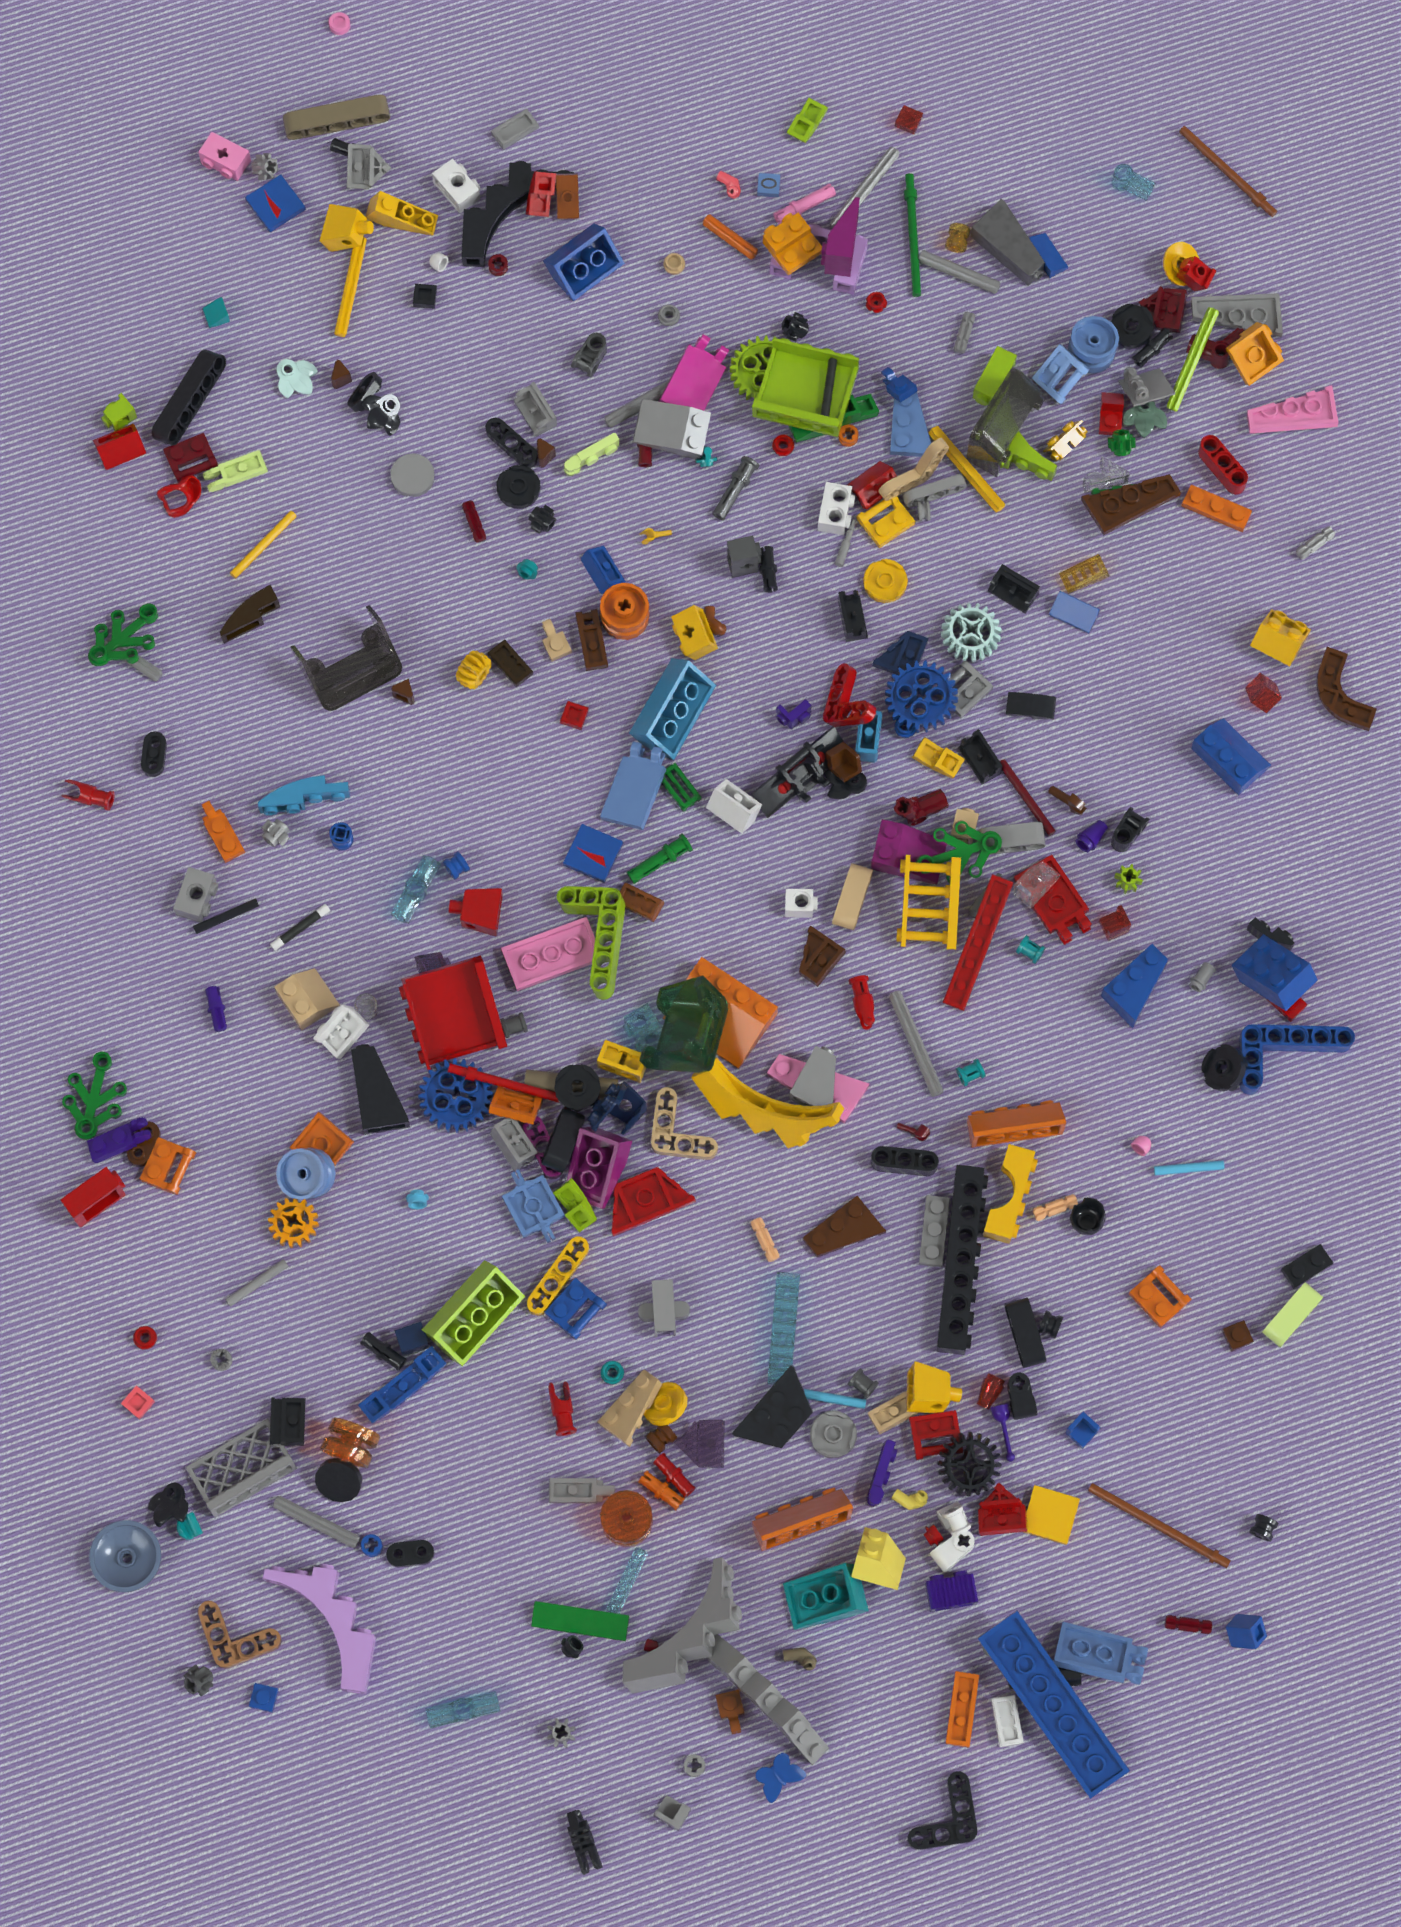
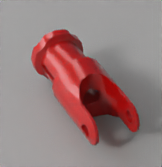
M70 779L65 780V782L79 787L80 796L76 798L62 794V797L90 806L92 804L104 807V810L107 811L111 809L115 798L114 791L105 792L98 790L93 785Z
M860 975L850 978L848 981L852 985L854 994L852 1000L855 1012L860 1019L861 1027L869 1030L875 1022L873 1013L875 1005L873 996L868 988L867 981H869V977Z
M566 1381L563 1383L564 1400H560L555 1394L553 1383L550 1382L548 1390L552 1415L555 1417L557 1425L555 1433L557 1436L574 1434L577 1432V1429L573 1426V1406L569 1385Z

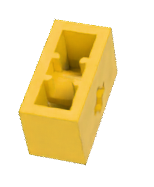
M693 605L671 616L674 623L672 628L681 641L680 649L684 656L697 660L718 649L702 608Z

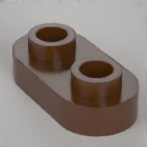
M147 1121L148 1124L144 1128L135 1132L151 1129V1138L127 1151L130 1163L136 1167L146 1165L158 1137L161 1136L160 1129L154 1122ZM138 1150L143 1151L140 1157L135 1156V1152Z

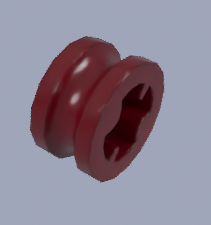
M495 254L490 257L488 261L490 273L494 276L506 274L508 271L507 258L501 254ZM497 262H501L503 267L500 266V269H496L494 263L497 265Z

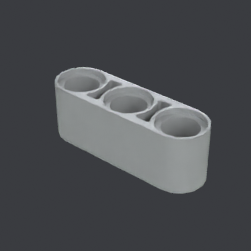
M1041 822L985 827L978 830L981 833L994 831L1002 839L1001 848L996 853L989 855L1038 850L1046 846L1043 824ZM988 838L986 840L987 846H992L994 844L993 838Z

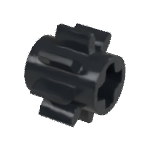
M794 312L793 316L788 315L784 318L782 330L788 339L796 341L797 337L802 339L807 335L809 325L807 323L808 319L803 318L804 315Z
M547 505L543 508L535 507L529 516L530 525H532L531 529L539 534L541 531L549 532L556 522V518L553 517L554 510Z

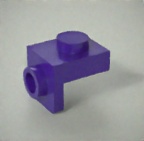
M805 699L788 713L779 704L776 707V718L783 726L787 725L792 730L797 724H803L811 717L812 705Z

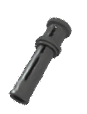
M742 456L740 466L737 471L732 473L730 485L712 512L719 520H725L741 490L749 485L750 477L755 470H758L759 464L752 458Z

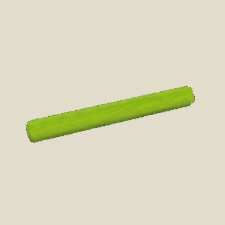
M1208 307L1173 388L1175 395L1170 396L1166 405L1169 410L1177 412L1218 317L1219 312L1215 308Z

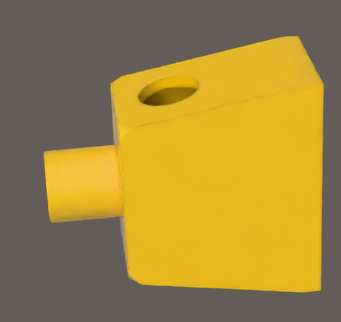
M329 204L319 241L330 252L359 247L364 234L373 233L374 225L372 221H367V218L356 208Z
M914 1361L907 1372V1412L941 1413L944 1412L950 1401H961L962 1388L950 1386L949 1372Z

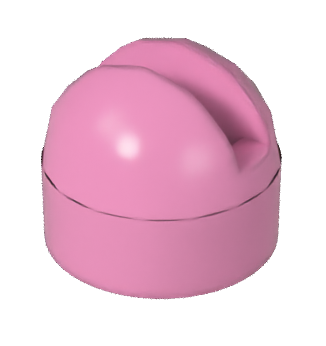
M1138 1136L1131 1143V1147L1137 1154L1145 1156L1151 1149V1140L1146 1136Z

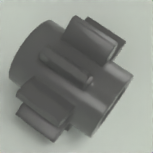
M194 1665L184 1674V1687L193 1695L198 1692L200 1696H203L213 1687V1674L204 1666L199 1669L197 1665Z

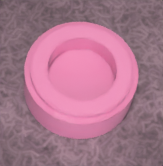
M337 12L330 16L328 23L332 33L343 35L349 31L350 19L345 13Z

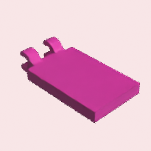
M702 334L697 339L694 347L690 344L686 347L658 402L688 406L704 411L726 369V366L721 363L728 354L729 349L721 345L714 355L710 354L704 349L711 338Z

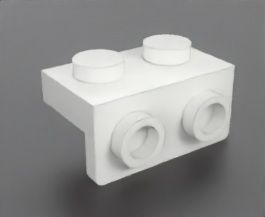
M343 1004L333 1010L330 1019L318 1028L317 1034L313 1038L316 1042L322 1043L337 1059H341L369 1027V1024L353 1007Z

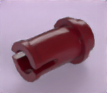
M637 444L639 448V467H651L652 448Z

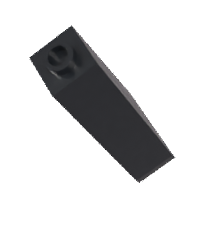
M362 1044L356 1046V1049H351L364 1135L410 1128L408 1116L375 1047L369 1046V1044Z

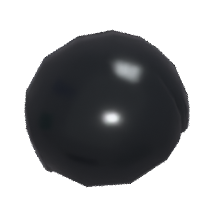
M1088 1197L1084 1198L1080 1204L1074 1205L1070 1215L1073 1229L1082 1235H1093L1099 1232L1106 1220L1103 1204L1097 1199Z

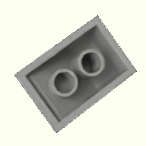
M642 399L632 442L696 459L702 456L711 412L688 406Z

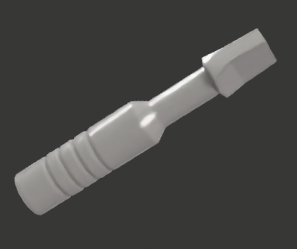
M854 519L851 521L846 537L841 543L835 565L838 567H843L856 523Z

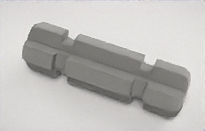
M965 312L963 314L954 345L956 353L964 354L975 320L974 313Z
M1330 526L1324 528L1321 533H1317L1305 542V545L1297 548V556L1301 560L1307 558L1310 553L1315 552L1326 544V541L1334 538V530Z

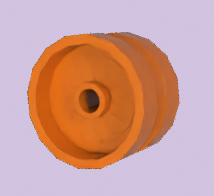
M619 583L607 589L600 602V619L606 632L616 639L629 640L638 637L645 631L649 623L650 614L647 595L643 590L630 583Z

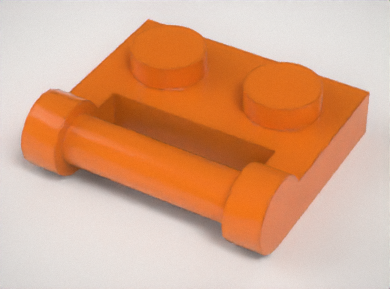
M498 1086L491 1101L489 1113L518 1120L522 1123L534 1124L544 1098Z
M158 1137L139 1179L144 1183L178 1195L181 1189L179 1185L196 1152L190 1148L182 1147ZM177 1154L182 1155L171 1183L165 1182Z
M1161 1265L1157 1266L1129 1292V1295L1160 1328L1192 1300L1188 1295H1184L1169 1279ZM1156 1278L1178 1301L1176 1305L1173 1306L1152 1283Z

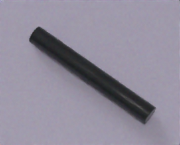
M256 898L198 923L193 928L196 934L255 909L259 907Z

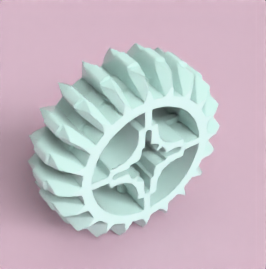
M967 603L964 609L960 604L958 605V611L952 608L950 611L951 616H945V623H942L941 629L944 630L941 632V637L944 638L943 645L949 646L948 653L955 651V659L962 655L963 661H966L967 657H971V661L974 663L978 656L983 661L984 654L991 656L992 650L998 648L997 642L1001 640V636L998 634L1002 631L1001 627H998L1000 621L999 619H993L995 617L994 612L987 614V606L981 610L979 609V603L975 605V608H971V604ZM956 624L960 626L959 629L962 632L958 639L955 638L953 628ZM985 626L989 631V637L986 641L982 639L983 635L981 634Z

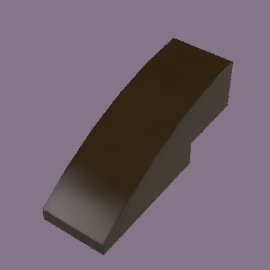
M271 585L259 590L245 600L229 617L220 631L224 644L264 625L262 616L280 608L278 598Z

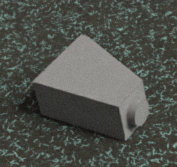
M815 1046L789 1093L790 1100L803 1106H822L833 1103L836 1056L833 1055L834 1052L824 1046L821 1048Z

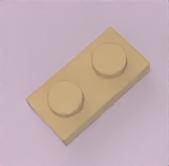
M907 1391L867 1413L880 1435L920 1412H907Z

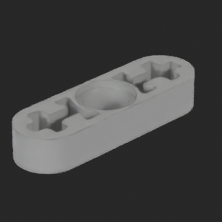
M959 474L905 492L902 497L906 507L911 508L917 506L919 501L924 504L926 501L931 502L961 492L967 485L963 475Z

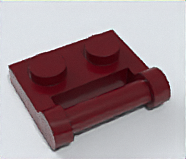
M204 433L163 449L177 483L184 476H194L211 468L218 467L217 460ZM206 457L208 458L207 461H204L200 464H197L182 471L179 470V468H182L186 465H189Z

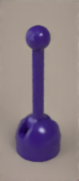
M1009 1404L991 1407L993 1418L1001 1422L1007 1450L1006 1460L1012 1462L1015 1459V1455L1011 1451L1005 1422L1010 1417Z

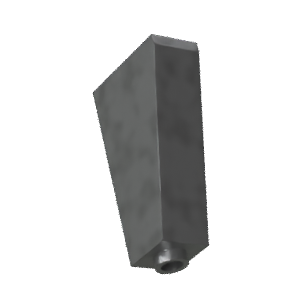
M1001 198L972 226L971 238L1029 286L1033 281L1037 282L1043 276L1045 262L1006 202Z

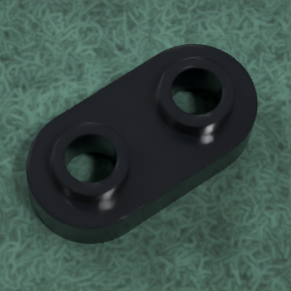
M376 372L366 375L347 402L348 406L354 412L364 411L365 408L362 406V403L366 398L373 396L381 389L382 378Z
M157 731L148 733L143 741L141 768L149 777L159 776L165 767L167 741L164 735ZM155 742L160 743L157 748H153L152 744ZM151 764H157L155 769L149 768Z
M415 1540L397 1542L390 1545L387 1549L386 1557L392 1566L401 1568L426 1565L433 1560L435 1552L430 1542ZM425 1548L426 1554L420 1556L418 1555V1550ZM397 1550L402 1551V1552H403L402 1557H401V1558H395V1557H394L395 1551H397Z

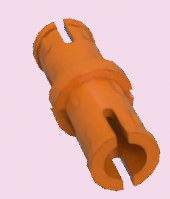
M648 1470L644 1472V1476H641L638 1483L654 1493L655 1498L662 1499L674 1508L675 1511L678 1510L679 1505H682L685 1500L684 1497H681L669 1488L667 1482H661L649 1473Z

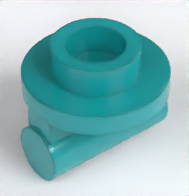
M704 445L701 458L695 459V462L700 463V467L713 466V462L718 460L717 457H711L712 449Z
M193 1512L187 1514L184 1522L177 1521V1532L182 1538L191 1540L203 1534Z

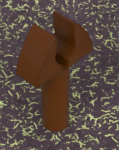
M1055 786L1049 788L1048 793L1067 804L1071 812L1082 815L1087 809L1084 807L1086 804L1074 793L1068 795Z

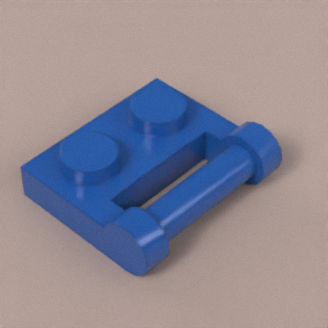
M575 1277L544 1313L573 1339L577 1340L581 1335V1330L607 1304ZM590 1300L593 1304L573 1327L569 1325L568 1322Z

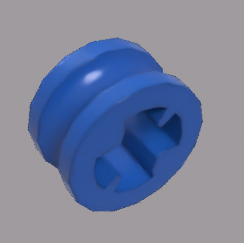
M369 1534L362 1539L361 1549L366 1556L375 1557L381 1553L383 1544L378 1536ZM369 1540H374L375 1544L378 1542V1547H374L373 1552H369V1548L365 1549V1545L369 1544Z

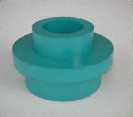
M524 559L516 566L519 576L523 579H535L538 575V566L531 560Z
M608 1361L601 1368V1378L607 1384H617L624 1377V1369L619 1362ZM614 1369L617 1374L614 1377H610L608 1371Z

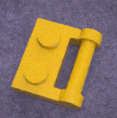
M897 496L888 501L882 500L866 512L856 515L860 525L879 549L915 525L914 518L902 505ZM890 505L893 506L894 510L873 525L869 522L871 518Z

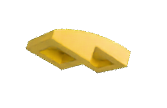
M925 737L921 740L912 756L916 761L952 779L965 760L947 747L943 749Z

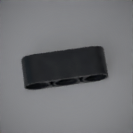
M565 1107L562 1108L541 1161L542 1165L559 1173L565 1171L576 1144L579 1129L582 1128L584 1123V1115Z
M879 1146L872 1151L871 1155L873 1169L887 1173L931 1176L937 1171L939 1163L938 1156L934 1152L927 1150ZM882 1154L888 1160L885 1163H878L875 1157ZM901 1157H907L911 1163L903 1166L898 1160ZM929 1159L933 1161L934 1166L925 1168L921 1162Z
M1028 1297L1004 1303L1022 1367L1027 1368L1047 1362Z

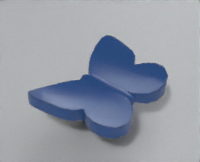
M780 1753L775 1757L773 1766L758 1769L755 1778L758 1782L765 1784L763 1792L768 1802L773 1803L778 1798L782 1786H785L786 1783L799 1782L805 1779L807 1775L798 1765H790V1759L786 1753Z

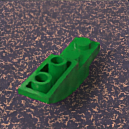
M851 394L842 426L878 416L879 409L871 394L856 398ZM789 426L796 443L826 435Z

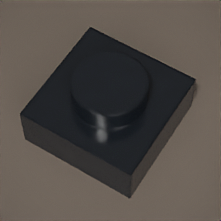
M415 283L413 307L435 309L437 285Z

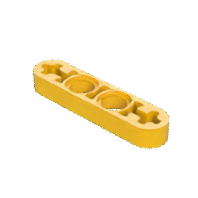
M580 1236L572 1238L527 1300V1307L531 1314L536 1316L544 1314L589 1252V1244L585 1238ZM580 1243H583L582 1247L584 1251H578L574 1256L575 1259H578L577 1262H575L570 1256L566 1255L567 1252L570 1255L573 1254L575 1250L573 1246L574 1244L579 1245ZM561 1261H569L572 1268L569 1272L563 1273L558 1269ZM547 1280H556L558 1287L555 1291L545 1289L544 1285ZM539 1290L550 1297L549 1300L546 1297L543 1298L541 1302L542 1308L537 1307L533 1309L532 1301H538L542 1296L541 1293H538Z

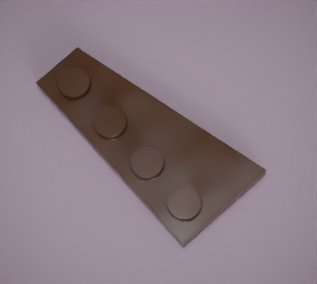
M1168 474L1144 480L1142 483L1128 484L1118 489L1100 491V493L1094 495L1081 496V501L1104 536L1180 496L1181 491L1171 475Z

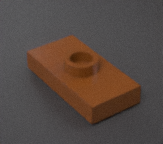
M578 173L556 174L557 219L579 218Z
M624 883L620 890L625 901V909L651 922L656 920L665 904L663 900L627 883Z

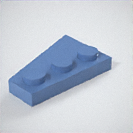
M917 392L901 403L894 398L890 455L922 457L931 441Z

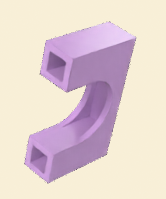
M810 224L811 233L821 246L823 242L827 243L828 234L831 230L822 228L817 224ZM856 234L851 276L835 275L833 290L854 295L866 255L868 239ZM772 256L770 274L791 279L792 274L787 275Z

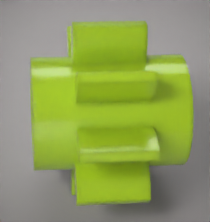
M1133 864L1127 868L1122 865L1120 867L1121 874L1115 873L1114 876L1115 879L1119 880L1115 887L1124 889V894H1126L1127 890L1136 892V884L1142 885L1143 882L1141 878H1138L1141 870L1136 871L1133 868ZM1127 876L1131 877L1130 882L1126 881Z

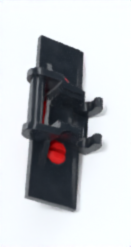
M834 726L812 744L805 742L801 750L784 764L776 766L777 772L751 793L753 798L762 804L761 810L766 818L773 815L795 795L801 801L807 803L811 800V797L806 793L815 785L819 784L825 788L830 784L822 776L824 771L828 769L825 752L844 742Z

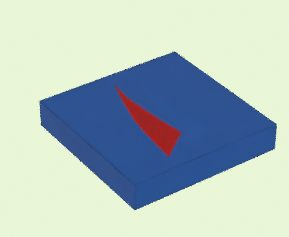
M281 174L245 197L246 202L269 232H272L306 210L305 205Z
M581 824L566 855L563 866L605 883L622 848L623 841Z

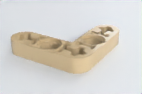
M942 438L932 442L916 467L883 484L878 491L885 501H888L926 482L938 467L949 446Z
M669 1087L660 1089L656 1096L651 1136V1148L656 1154L703 1160L713 1159L718 1152V1144L713 1138L673 1133L677 1094L675 1090ZM666 1093L670 1094V1098H673V1100H669L668 1110L664 1109V1100L660 1099L665 1097ZM662 1115H666L671 1119L670 1124L666 1127L660 1126L657 1122L658 1118ZM660 1138H664L665 1143L672 1144L671 1139H675L674 1150H671V1145H664L660 1149L655 1142H659ZM682 1140H687L691 1144V1148L686 1152L678 1148V1143ZM694 1141H698V1147H705L706 1143H710L711 1148H714V1150H710L709 1154H706L704 1149L697 1148V1153H693L695 1150Z

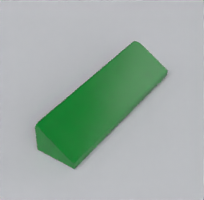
M534 1601L531 1627L626 1642L630 1617L629 1615Z

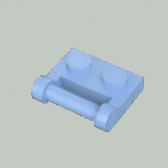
M1059 344L1032 379L1058 403L1063 404L1066 400L1065 396L1083 374L1086 375L1090 369L1068 349ZM1074 366L1076 368L1074 373L1061 389L1057 391L1055 386L1069 369Z

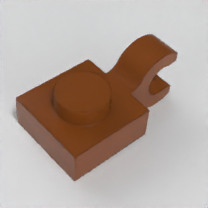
M739 1689L715 1695L721 1720L728 1718L732 1735L741 1733L738 1716L744 1715V1709Z

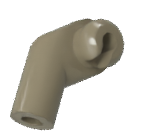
M806 1648L782 1650L784 1662L796 1660L808 1671L816 1667L817 1660L815 1656Z

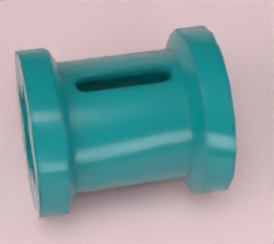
M1026 935L1019 944L1016 953H1022L1036 964L1046 947L1039 946Z
M977 1058L973 1060V1063L963 1068H956L957 1075L964 1087L970 1081L979 1077H986L985 1071Z

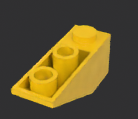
M379 191L370 198L365 216L368 220L385 227L431 236L434 235L438 215L382 191Z

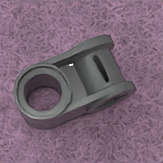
M598 332L590 334L581 349L574 356L571 367L586 372L587 376L591 378L607 353L604 335ZM595 343L602 344V346L597 349L591 347Z

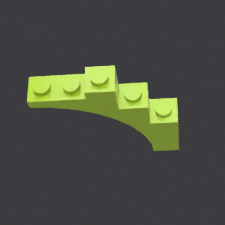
M997 346L973 390L972 397L977 403L989 406L981 421L980 429L988 436L997 437L990 450L988 460L994 466L1009 469L1011 463H1014L1021 470H1029L1040 479L1052 481L1056 474L1057 465L1041 456L1028 444L1019 432L1012 417L1008 398V384L1016 364L1017 355Z

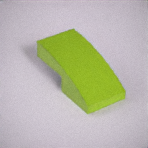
M808 98L801 112L794 118L787 134L806 143L819 126L828 111V107Z
M572 1178L553 1192L555 1197L568 1210L565 1214L566 1218L579 1232L597 1220L590 1203Z

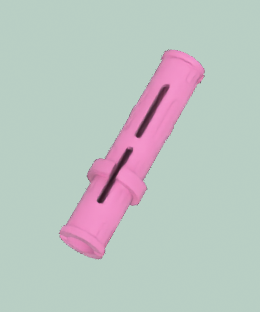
M829 183L796 202L793 200L789 203L790 205L773 213L775 221L778 222V225L781 224L782 219L789 213L795 215L799 212L802 216V213L836 196L834 187H831Z

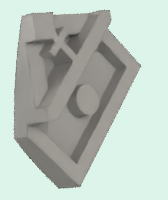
M348 144L346 188L369 189L391 169L388 163L371 145Z

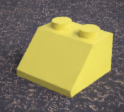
M865 1527L851 1577L898 1590L906 1558L888 1533Z

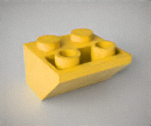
M1271 609L1260 624L1250 646L1291 666L1311 629L1301 621H1294L1288 618L1284 612Z

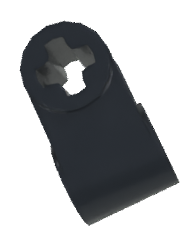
M1130 807L1113 833L1111 839L1113 849L1118 852L1127 851L1143 832L1150 819L1148 817L1143 818L1133 811L1134 808ZM1124 836L1128 841L1121 842L1117 837Z
M1021 1372L1014 1373L1007 1383L1013 1419L1018 1420L1037 1416L1036 1402L1028 1376ZM1016 1379H1018L1020 1383L1024 1382V1385L1021 1387V1390H1018L1017 1386H1013Z

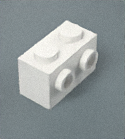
M725 779L714 789L706 808L734 829L743 833L754 824L762 804Z

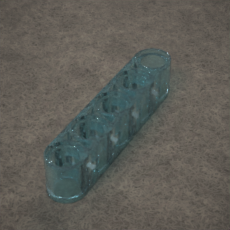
M777 1272L767 1385H774L789 1366L793 1365L800 1273Z

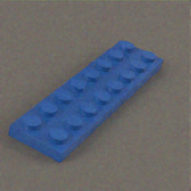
M1018 1610L978 1637V1640L1090 1799L1130 1771Z

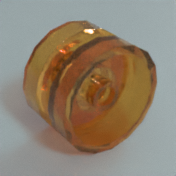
M336 1417L332 1418L328 1430L335 1437H324L320 1450L331 1457L341 1459L340 1461H348L355 1466L369 1468L373 1456L366 1449L377 1448L380 1435L351 1421Z
M630 1490L618 1491L609 1496L602 1505L600 1513L602 1530L607 1539L615 1545L622 1547L636 1546L645 1541L651 1533L653 1525L652 1509L647 1499L638 1492ZM622 1516H631L630 1521L625 1522L623 1521Z

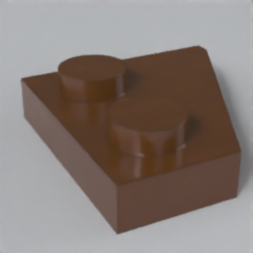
M810 926L799 973L818 987L846 951L836 942Z

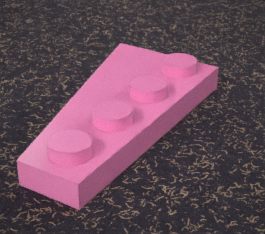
M779 1054L767 1071V1075L791 1090L806 1062ZM835 1072L833 1103L840 1102L844 1107L840 1121L845 1124L870 1084Z

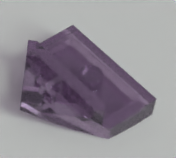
M724 1420L694 1421L693 1425L674 1442L699 1468H724Z

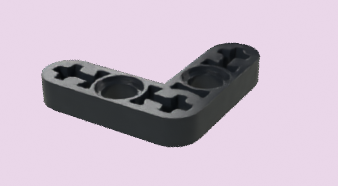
M961 1771L953 1772L947 1780L953 1822L913 1828L907 1836V1842L912 1849L925 1850L972 1842L976 1838L977 1824L970 1782L965 1773ZM955 1776H959L960 1780L965 1781V1784L961 1786L962 1793L967 1791L968 1796L953 1798V1793L958 1794L957 1786H952L951 1784L955 1780ZM960 1800H964L969 1804V1810L965 1814H960L956 1811L955 1805ZM971 1816L972 1821L967 1820V1827L973 1829V1832L969 1834V1838H965V1835L959 1832V1830L963 1829V1821L958 1823L957 1818ZM940 1828H944L949 1832V1839L945 1842H940L936 1839L935 1833ZM927 1830H932L931 1838L934 1844H929V1839L923 1840L920 1846H917L916 1842H912L911 1838L915 1837V1832H919L920 1836L928 1835Z

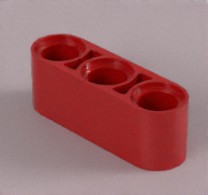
M1204 436L1198 450L1199 457L1228 492L1234 495L1241 494L1245 490L1248 481L1247 472L1216 436ZM1205 446H1211L1214 450L1208 451L1205 449ZM1224 462L1228 467H1221L1218 463ZM1232 479H1239L1242 483L1236 484Z

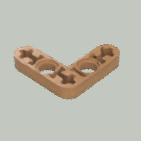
M205 1601L199 1606L198 1615L214 1661L221 1668L227 1669L275 1651L281 1645V1635L272 1628L232 1642L219 1606L213 1601ZM210 1606L211 1609H216L212 1613L215 1622L220 1619V1623L212 1624L207 1628L206 1624H211L207 1615L203 1616V1613L206 1612V1607ZM215 1628H221L224 1631V1636L220 1641H213L211 1639V1632ZM267 1634H271L273 1637L277 1636L273 1646H270L269 1643L262 1644L261 1646L264 1649L259 1651V1645L255 1638L259 1637V1641L262 1642L267 1639ZM228 1642V1646H224L226 1653L232 1655L228 1658V1663H225L223 1660L219 1661L222 1653L220 1648L215 1650L214 1646H222ZM245 1642H252L254 1644V1652L250 1655H244L241 1652V1647Z

